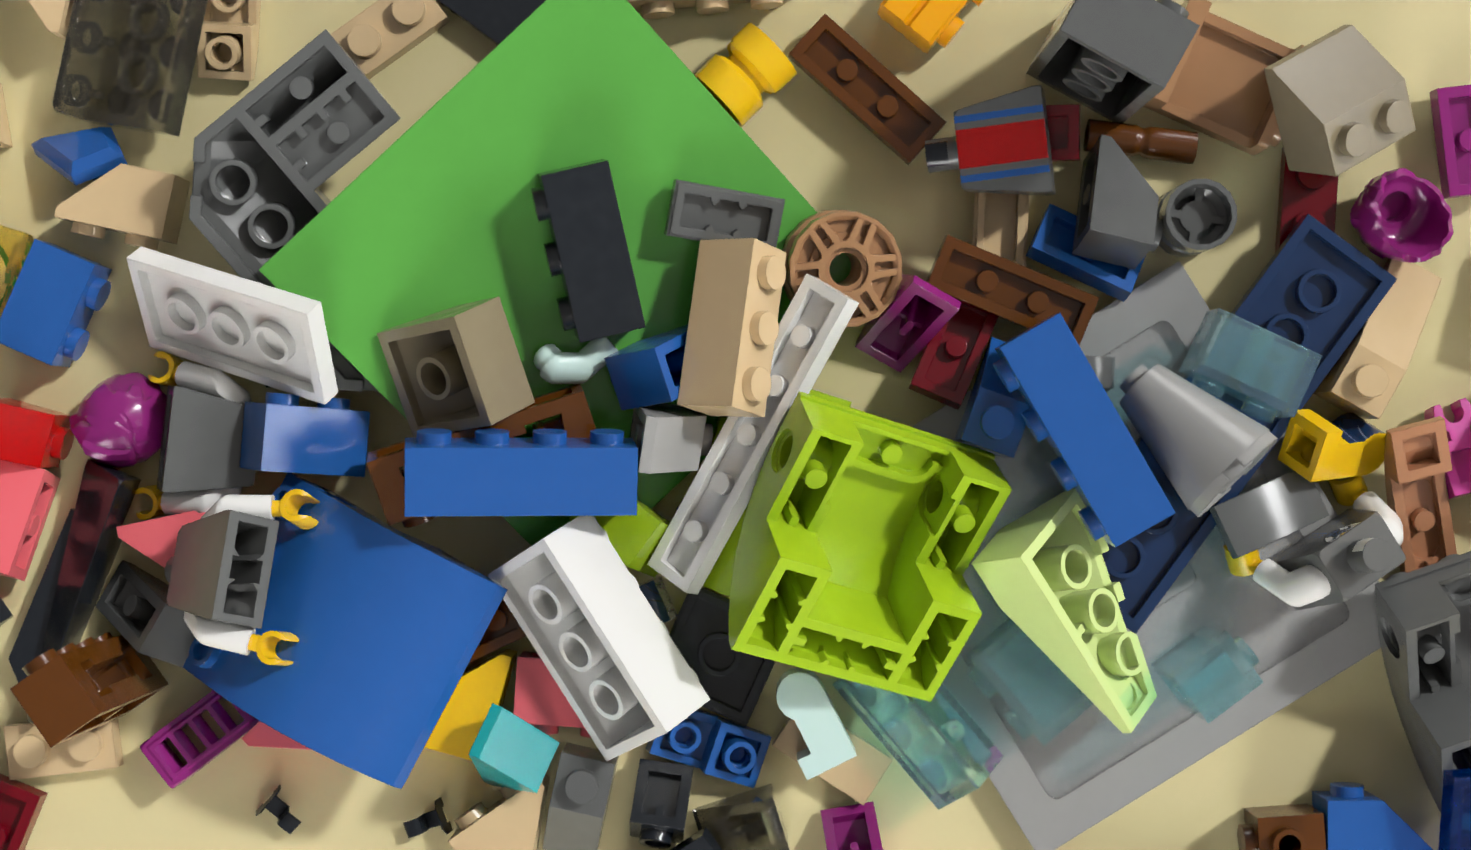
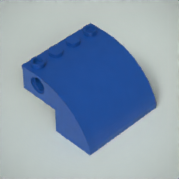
M287 473L280 487L272 494L275 496V500H281L284 494L290 490H304L319 500L320 503L304 504L299 509L298 515H308L319 522L314 528L305 530L300 529L283 517H275V520L279 521L262 629H255L258 635L268 631L291 632L296 635L299 642L280 640L276 645L277 656L282 660H290L294 663L289 666L267 665L260 661L257 653L251 651L246 656L203 645L195 638L190 646L189 656L183 668L223 698L285 736L355 771L402 789L508 589L443 550L396 530L335 492L293 473Z

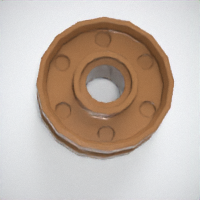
M823 210L807 217L787 236L782 251L787 253L785 261L786 279L783 288L789 301H792L806 274L812 275L859 303L846 327H858L879 317L894 301L902 280V256L894 236L878 220L859 212ZM845 253L851 262V270L845 280L835 283L830 275V265L836 256Z

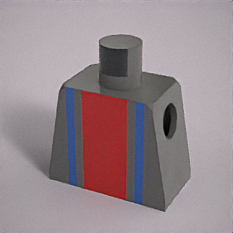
M1041 85L1030 86L954 111L956 136L925 140V154L929 173L959 169L961 186L966 192L1056 195L1045 91Z

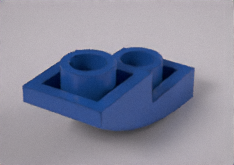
M698 709L668 733L649 741L646 750L649 754L700 768L704 774L755 788L772 737L751 727Z

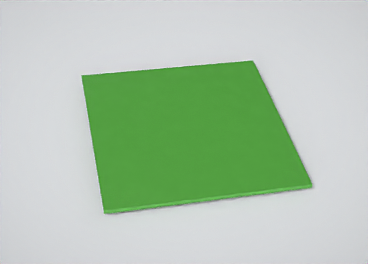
M546 0L270 258L259 271L276 288L321 302L328 341L407 420L377 333L458 305L493 297H500L533 397L573 385L551 384L545 381L540 376L541 371L535 367L533 362L535 353L546 344H555L561 352L578 353L590 342L580 343L575 336L574 329L564 331L556 299L566 296L561 275L551 277L544 250V244L553 242L549 220L538 222L531 194V188L540 186L538 173L605 159L609 162L646 326L645 328L607 336L608 340L618 351L637 341L689 323L700 241L664 234L674 179L785 199L776 246L780 250L783 249L787 236L803 219L817 212L627 0ZM842 253L832 260L830 275L835 283L845 280L850 273L851 262L849 257ZM783 286L778 325L791 303ZM605 365L591 379L580 385L584 391L596 429L624 431V438H629L633 409L621 410L607 365ZM678 399L667 402V404L677 405ZM558 414L540 421L544 423L560 416ZM706 415V423L713 425L714 433L719 416ZM525 425L526 433L513 438H533L532 425ZM700 456V463L706 458V456ZM691 471L654 474L638 472L637 499L652 509ZM502 516L531 546L571 521L569 519L570 516Z

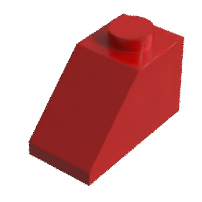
M0 398V460L38 468L59 467L60 460H64L68 456L74 440V434L70 429L69 422L71 415L12 398Z

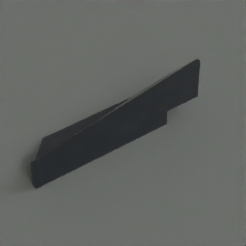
M93 459L87 460L76 506L70 509L8 658L18 683L28 677L22 668L39 655L52 648L58 651L72 642L75 645L80 643L122 542L118 538L116 527L123 525L135 496V490L138 489L141 479L98 463ZM27 714V720H28V722L34 724L33 721L30 719V717H29L28 714Z

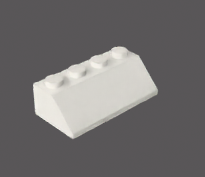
M594 516L576 517L488 574L491 580L508 589L503 600L606 762L668 733L710 700L700 684L697 674L689 667L670 637L667 627L654 612L640 590L636 578L628 571L612 546L606 531L598 524Z

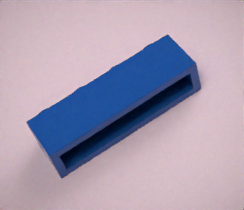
M1061 313L1046 318L995 348L1000 360L993 363V366L1000 380L1009 393L1018 389L1029 409L1022 412L1021 415L1037 442L1045 438L1048 440L1057 456L1056 459L1050 462V465L1066 491L1075 487L1086 506L1078 511V514L1095 541L1104 537L1106 543L1117 547L1176 513Z
M428 428L417 430L416 438H405L404 517L637 515L638 447L633 438H624V431L594 429L590 430V438H567L566 430L536 429L533 430V438H510L509 430L488 428L475 430V438H452L451 430Z

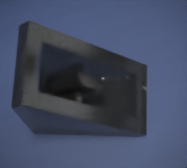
M772 783L699 806L692 810L698 831L706 827L723 850H790L788 833Z

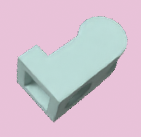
M799 667L786 671L777 683L776 700L783 714L795 721L807 745V748L797 752V761L806 779L809 780L856 757L857 754L822 681L816 673Z

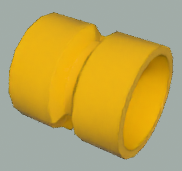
M750 22L731 38V42L727 45L728 57L715 54L694 74L740 127L744 126L763 107L761 95L763 92L769 94L779 92L797 74L794 66L779 47L762 30Z

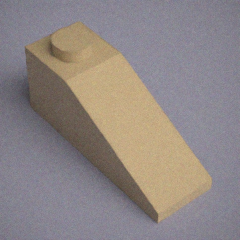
M1388 258L1383 269L1397 278L1396 282L1313 394L1347 413L1358 415L1362 419H1380L1408 369L1442 278L1415 263L1401 262Z

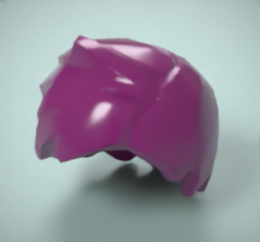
M1406 168L1390 170L1372 178L1364 186V190L1359 194L1350 212L1351 225L1356 229L1362 244L1371 253L1382 259L1388 257L1408 263L1425 262L1440 255L1443 246L1451 239L1454 233L1452 211L1445 202L1441 191L1430 181L1416 177L1413 172Z
M132 372L125 375H113L99 383L82 399L77 412L69 418L70 429L83 449L84 454L96 462L119 469L134 466L136 463L147 461L161 448L167 395L162 392L159 384L151 382L141 373Z

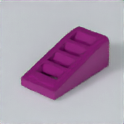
M212 690L142 743L140 749L167 785L173 789L184 783L242 738L259 720L232 704L244 719L237 726L218 702L223 697ZM205 711L210 713L226 734L219 739L201 716ZM187 725L191 727L207 748L202 753L199 752L182 730ZM168 740H171L188 762L185 766L167 744Z

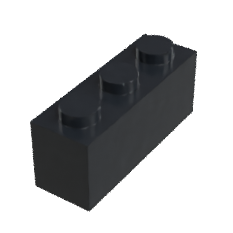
M600 159L538 173L540 186L531 188V194L538 222L549 220L553 242L545 243L544 250L551 277L561 275L566 296L556 299L564 331L574 329L575 336L581 343L645 328V321L608 160Z

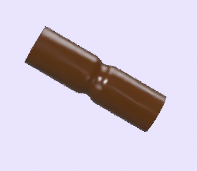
M1088 119L1083 144L1084 151L1090 152L1102 134L1111 136L1127 157L1139 155L1145 159L1193 164L1198 148L1197 132L1152 126L1141 128L1135 124Z

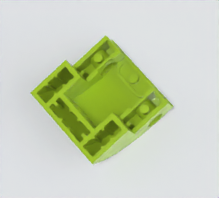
M799 391L765 458L743 521L730 589L729 644L731 650L931 702L982 616V612L963 574L1012 491L994 460L995 455L992 452Z

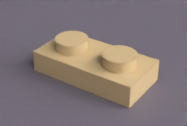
M377 0L331 33V35L364 71L365 76L371 79L445 26L450 20L436 0Z
M118 718L52 748L35 724L20 722L3 727L9 780L110 769L124 764Z

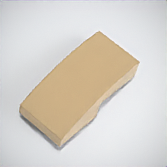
M202 0L203 21L197 23L198 78L253 81L255 78L259 43L261 0Z

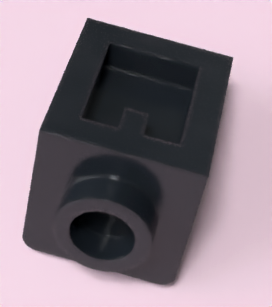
M640 759L630 817V836L638 837L640 844L652 848L666 849L671 847V843L679 844L683 841L694 766Z

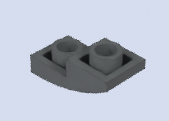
M1294 470L1210 508V512L1233 559L1248 554L1329 516L1315 483L1309 482Z

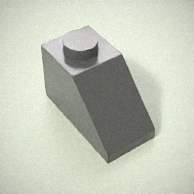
M1101 134L1083 160L1072 254L1135 269L1149 251L1154 252L1157 249L1162 237L1163 222L1161 219H1157L1159 196L1111 136Z
M122 560L97 602L96 608L138 653L183 668L189 656L190 646L195 639L184 621V611L168 606L166 600L168 584L136 565Z
M566 743L560 755L549 804L543 850H598L619 756L606 762L599 749Z

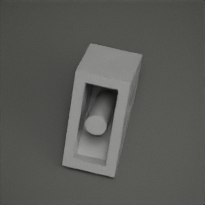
M667 403L634 408L629 438H633L638 447V472L654 474L698 471L700 456H707L712 445L713 425L706 423L707 416L685 407Z

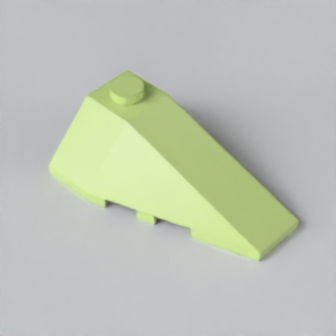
M1073 488L1069 491H1064L1001 528L971 564L998 606L1122 733H1132L1156 699L1157 694L1138 636L1131 631L1127 632L1118 604L1125 599L1121 583L1111 582L1102 555L1109 551L1108 544L1104 537L1095 541L1086 529L1078 514V511L1086 506L1076 489Z

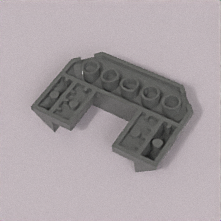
M326 29L194 138V169L189 219L240 277L271 287L275 286L259 269L331 202L319 186L401 119L365 76L364 71ZM329 342L338 389L360 392L363 390L378 391Z

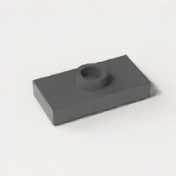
M674 179L664 234L696 241L756 238L776 248L785 199Z

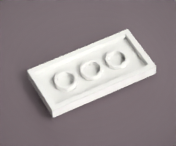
M139 247L126 258L150 347L324 405L338 393L320 301L145 247Z

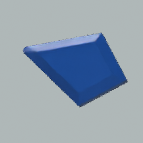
M97 127L44 137L31 144L39 158L75 186L89 180L94 182L121 163L127 164L111 127Z

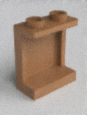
M1186 0L1181 6L1189 12L1187 19L1200 26L1166 87L1143 107L1252 156L1266 150L1269 145L1276 147L1281 140L1264 68L1301 49L1304 45H1300L1296 49L1288 48L1210 13L1209 9L1212 3L1207 0Z

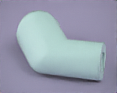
M607 337L591 340L578 353L561 352L555 344H546L535 353L533 362L535 367L541 371V378L551 384H582L591 379L606 365L605 357L618 350Z

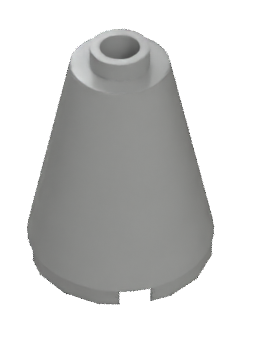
M1144 364L1140 365L1119 387L1125 393L1119 402L1120 406L1187 509L1191 510L1197 517L1202 516L1232 489L1231 486L1242 475H1246L1277 442L1278 438L1270 432V429L1160 364L1155 365L1150 370Z

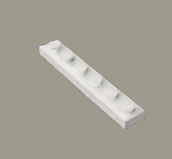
M806 274L779 323V332L774 344L770 374L771 390L767 397L765 417L727 418L647 564L685 593L698 595L750 501L765 458L798 392L810 393L859 304L857 301L812 275Z

